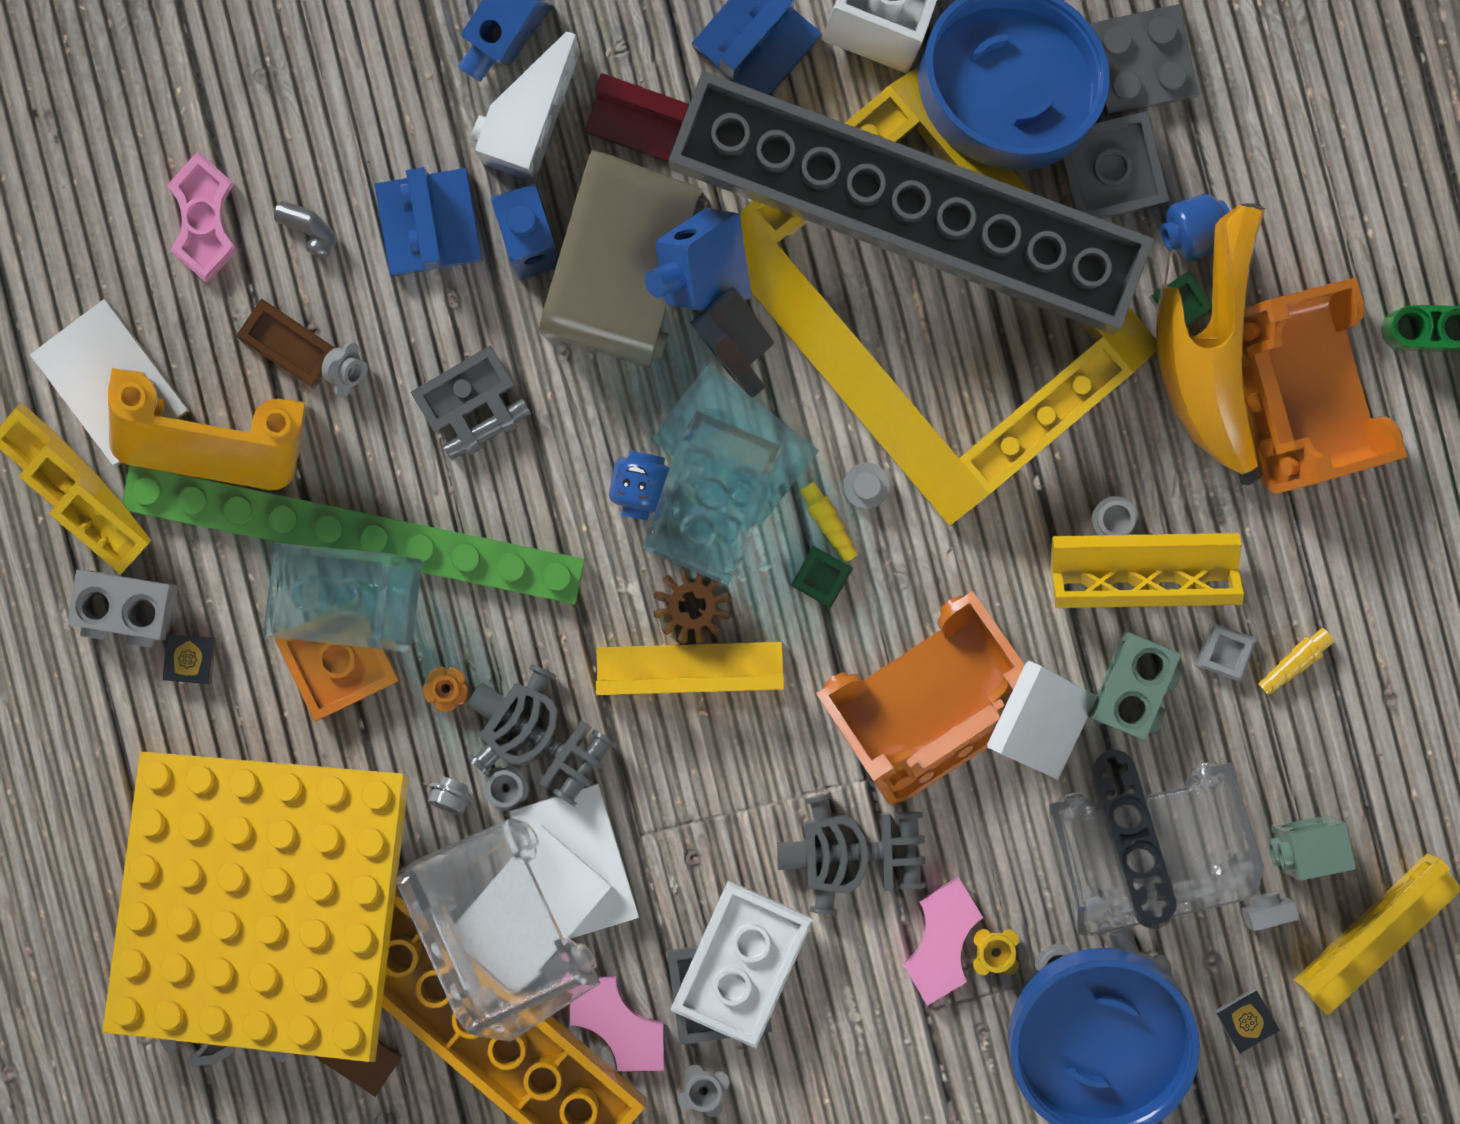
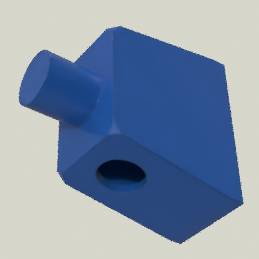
M482 0L461 34L472 46L458 67L481 82L495 61L509 66L550 12L553 5L546 0ZM500 25L502 34L500 39L494 43L492 32L495 27Z
M537 183L492 196L490 199L508 256L519 281L555 270L559 251ZM538 255H542V256L539 257V258H536V259H533V260H527V259H529V258H531V257L538 256Z
M706 208L657 240L655 247L659 267L648 271L645 275V284L652 296L656 298L663 297L668 305L688 309L707 308L730 288H735L744 300L752 298L740 213Z

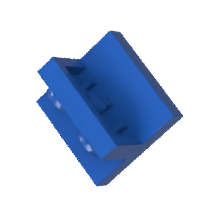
M728 0L694 39L692 47L732 82L771 96L822 37V33L794 9L795 0Z
M425 167L406 170L407 178L374 184L389 272L392 277L483 261L466 168L429 174Z

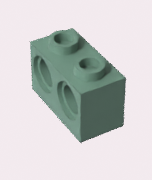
M1123 632L1088 718L1146 741L1149 733L1155 735L1161 726L1166 711L1160 707L1167 690L1173 692L1181 678L1183 666L1178 664L1182 654L1130 632ZM1151 653L1157 658L1159 668L1154 677L1145 680L1139 676L1136 664L1143 654ZM1128 696L1137 698L1141 705L1140 715L1132 722H1124L1118 712L1120 702Z
M1324 815L1272 826L1274 838L1268 840L1269 852L1273 865L1275 867L1280 866L1281 872L1302 881L1356 869L1346 822Z

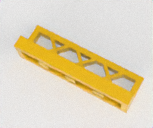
M1240 534L1053 536L1050 576L1055 608L1243 605L1244 591L1239 574L1242 548ZM1208 581H1228L1229 588L1213 589L1205 583ZM1127 582L1135 588L1132 590H1118L1112 585L1114 583ZM1161 582H1175L1182 587L1179 589H1165L1158 584ZM1081 583L1088 587V589L1085 591H1065L1064 584Z
M782 641L596 647V695L784 689Z
M1427 853L1303 969L1293 981L1324 1014L1329 1016L1460 893V884L1448 873L1451 868L1441 858Z

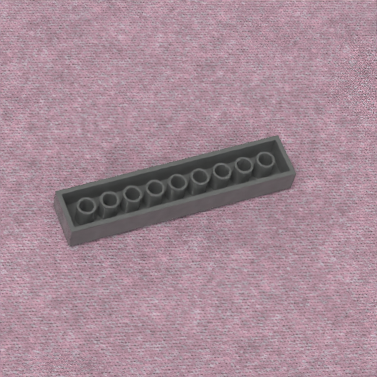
M703 70L669 158L670 170L1110 334H1115L1122 328L1154 242V238Z

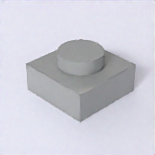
M1279 892L1253 897V905L1241 908L1245 926L1253 931L1299 920L1295 901L1287 897L1280 898Z

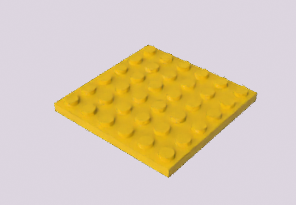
M140 751L102 1033L375 1062L409 775Z

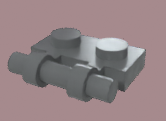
M491 345L410 392L434 433L452 425L457 437L442 445L451 461L466 452L469 455L474 454L482 449L481 443L502 431L508 434L518 428L517 422L532 414L523 398L508 407L502 401L500 395L514 388L515 385ZM487 403L494 415L470 428L464 416Z

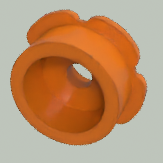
M440 666L434 668L427 675L428 682L423 685V695L428 703L434 704L436 710L449 712L453 711L456 705L465 703L468 698L469 688L465 684L466 676L461 670L455 667L446 669ZM444 684L450 686L448 693L442 692L441 688Z

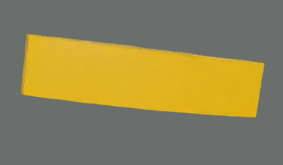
M22 402L0 425V450L23 469V472L18 477L54 506L48 514L119 574H122L151 541L124 504L87 463Z

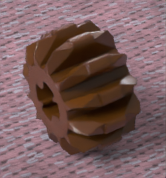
M681 567L680 576L684 584L680 586L671 576L666 575L663 581L673 590L671 596L661 591H656L654 594L655 599L669 602V608L655 610L653 612L654 617L662 618L671 614L673 618L672 621L663 627L662 632L668 635L679 624L682 626L678 636V642L681 644L686 643L689 629H695L697 643L704 644L705 635L701 627L707 625L710 631L718 636L722 630L711 620L713 615L729 620L731 613L726 610L716 609V603L731 600V594L722 593L714 597L712 591L719 587L723 580L717 576L707 587L702 583L707 573V569L704 567L698 569L696 582H690L688 568ZM688 592H694L696 598H704L706 601V609L699 610L703 615L697 619H691L689 612L681 613L679 609V602L686 601L682 596Z

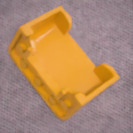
M112 368L108 387L109 447L113 456L120 462L137 467L266 490L283 488L293 479L298 463L308 402L287 398L271 399L263 402L255 411L250 432L163 417L165 400L157 397L156 388L153 382L146 377L145 372Z

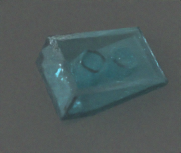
M275 543L263 636L411 653L423 560L391 553Z

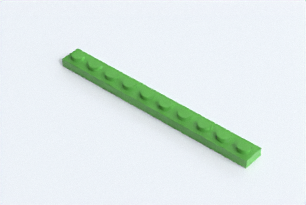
M132 465L129 466L122 503L130 512L576 604L585 563L583 558Z

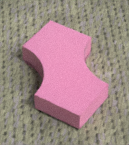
M197 151L167 185L178 200L182 216L179 236L170 251L203 281L209 283L238 250L226 232L223 219L226 198L235 184Z
M959 877L919 900L925 918L924 935L916 952L903 963L927 1006L967 982L961 966L963 942L970 929L983 919Z
M616 976L569 978L570 1026L584 1027L601 1036L610 1046L615 1056L617 1071H664L663 1021L645 1018L634 1012L622 998Z

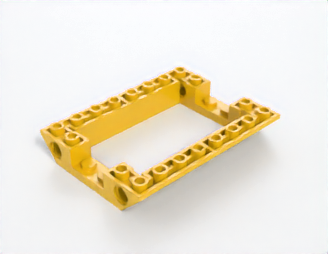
M919 66L890 84L845 122V124L899 144L918 125L917 132L940 159L1032 193L1013 170L999 169L979 163L959 152L940 135L922 104L918 85ZM756 201L750 202L740 212L751 293L949 526L990 495L1157 352L1156 338L1130 308L1121 330L1115 334H1110L1079 322L1097 342L1073 360L1050 382L958 458L777 244L787 235L791 237L808 221Z

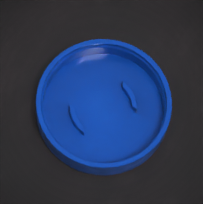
M956 0L937 20L923 49L918 69V85L922 104L940 135L967 157L979 163L1005 170L1038 169L1056 163L1071 154L1085 140L1101 115L1107 100L1110 84L1108 60L1099 37L1089 22L1064 0Z
M1085 949L1062 956L1048 964L1022 990L1014 1005L1008 1028L1009 1054L1018 1086L1031 1107L1051 1124H1157L1166 1118L1183 1100L1194 1080L1199 1062L1200 1042L1196 1021L1180 987L1165 970L1154 962L1138 954L1120 949Z

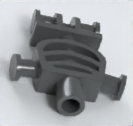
M531 664L529 669L533 673L527 686L515 683L506 697H503L484 683L479 685L467 706L489 720L480 734V737L487 745L476 756L470 754L468 759L488 777L491 774L488 769L500 757L513 766L524 767L539 759L544 753H547V755H550L555 760L539 784L550 790L561 772H566L569 776L560 789L554 788L552 792L573 807H576L578 803L574 800L584 785L589 788L593 783L585 776L592 766L601 771L604 767L601 760L609 748L615 749L617 744L594 729L592 734L595 737L585 751L579 748L592 728L582 720L566 744L555 738L559 728L560 711L556 703L543 695L549 680H555L557 675L541 667ZM529 698L533 699L530 719L525 718ZM544 705H546L550 712L547 731H544L539 726ZM513 732L519 734L516 738H514L507 744H504L502 746L498 744L507 737H509ZM528 742L535 745L532 751L522 756L509 755L519 750ZM574 753L584 759L577 771L567 765Z
M832 793L819 794L804 799L805 804L811 805L814 820L805 822V841L777 842L778 870L807 869L808 887L817 890L815 906H810V912L837 915L838 910L833 908L835 892L847 893L859 887L867 870L868 861H882L883 888L885 891L894 890L893 866H902V882L898 883V889L926 888V882L921 881L920 865L925 864V856H916L915 844L925 843L924 835H919L918 818L923 817V812L895 813V819H900V836H891L890 813H880L881 842L867 843L855 819L846 814L832 816L828 800L833 798ZM837 824H843L852 828L859 843L846 844ZM829 826L832 829L838 845H828L822 827ZM816 835H818L821 843L819 846L815 845ZM892 845H905V856L892 857ZM838 862L836 873L831 882L825 881L829 870V863ZM847 862H859L853 878L842 882ZM820 863L821 867L819 873L817 874L816 864Z

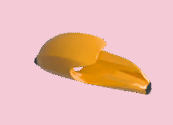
M1255 203L1238 205L1215 224L1211 321L1206 329L1198 335L1189 337L1180 292L1178 288L1168 287L1167 283L1162 285L1156 312L1158 360L1162 380L1173 411L1193 442L1219 464L1236 471L1242 485H1251L1262 477L1257 463L1256 449L1242 384V346L1249 268L1257 233L1266 209Z

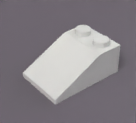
M836 0L821 40L907 74L923 42L937 0Z
M566 31L490 105L486 117L478 116L472 131L471 142L475 143V152L483 165L535 183L580 56L576 34Z

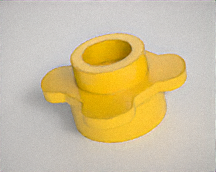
M980 929L974 934L973 942L977 946V958L973 961V968L978 974L987 975L991 971L994 973L1003 972L1009 976L1017 972L1019 962L1016 960L1015 946L1019 943V936L1015 931L1006 929L1002 933H990L987 929ZM994 948L1000 949L999 956L992 955Z

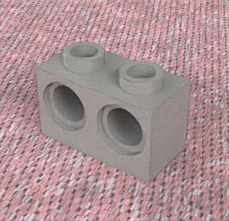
M76 570L67 625L81 627L80 636L108 640L109 632L127 635L126 644L154 648L155 640H166V635L170 634L178 585L90 570ZM99 592L104 594L109 601L108 613L101 619L96 618L90 611V601ZM143 600L149 601L155 608V618L148 626L141 625L135 616L136 607Z

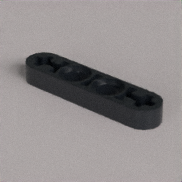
M1108 750L1102 753L1095 761L1092 772L1094 786L1133 915L1142 926L1158 929L1166 926L1172 920L1177 906L1176 897L1132 758L1125 752ZM1114 762L1117 769L1125 768L1126 772L1122 773L1120 779L1122 791L1125 793L1132 789L1134 794H1121L1112 800H1108L1107 795L1114 796L1116 789L1111 777L1102 776L1106 772L1107 763ZM1122 805L1133 806L1140 813L1141 821L1133 828L1126 829L1120 827L1114 819V811ZM1135 849L1147 850L1154 858V867L1146 873L1133 871L1127 863V856ZM1157 877L1160 878L1161 883H1154L1152 887L1156 900H1165L1167 904L1162 908L1160 917H1154L1151 910L1143 911L1141 906L1147 903L1148 894L1145 885L1136 890L1134 884H1146Z

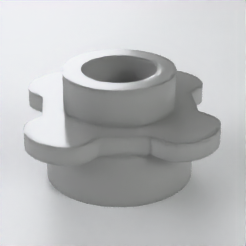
M352 342L345 344L343 348L332 349L322 363V376L326 382L335 385L334 393L339 397H346L350 393L351 387L358 385L368 372L367 363L361 361L358 354L359 346Z
M697 1064L689 1066L685 1071V1078L687 1079L685 1089L678 1096L679 1105L684 1110L693 1108L696 1111L705 1112L709 1117L719 1115L723 1110L721 1103L723 1091L730 1084L729 1077L722 1071L716 1073L704 1071ZM703 1086L708 1088L706 1095H702L699 1092V1089Z

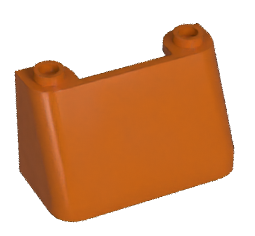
M1357 277L1268 299L1245 308L1242 346L1243 393L1255 444L1257 463L1262 473L1260 480L1265 488L1272 493H1282L1325 482L1408 457L1402 432L1395 422L1386 416L1371 419L1346 332L1347 329L1360 324L1364 314L1365 302Z
M973 591L964 597H954L942 606L940 610L941 615L938 619V627L940 629L938 632L871 676L862 680L858 674L848 675L845 672L839 673L831 677L825 683L824 688L816 693L867 773L890 805L908 800L988 748L987 744L1025 666Z

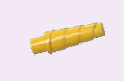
M815 481L801 488L799 492L808 505L806 510L811 518L815 520L822 533L826 535L833 548L837 550L842 560L848 562L856 557L858 553L845 531L846 528L839 519L829 495L824 496Z
M1323 627L1311 638L1305 636L1258 683L1259 687L1267 695L1273 694L1283 684L1288 683L1312 663H1316L1323 657L1322 652L1334 643L1335 640Z

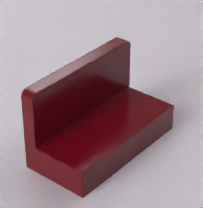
M601 73L595 88L597 97L586 125L587 134L669 162L689 103Z

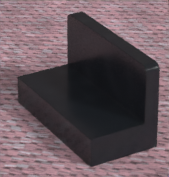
M730 288L695 317L690 324L726 372L753 399L766 387L750 364L772 347L774 341L740 293L735 288Z

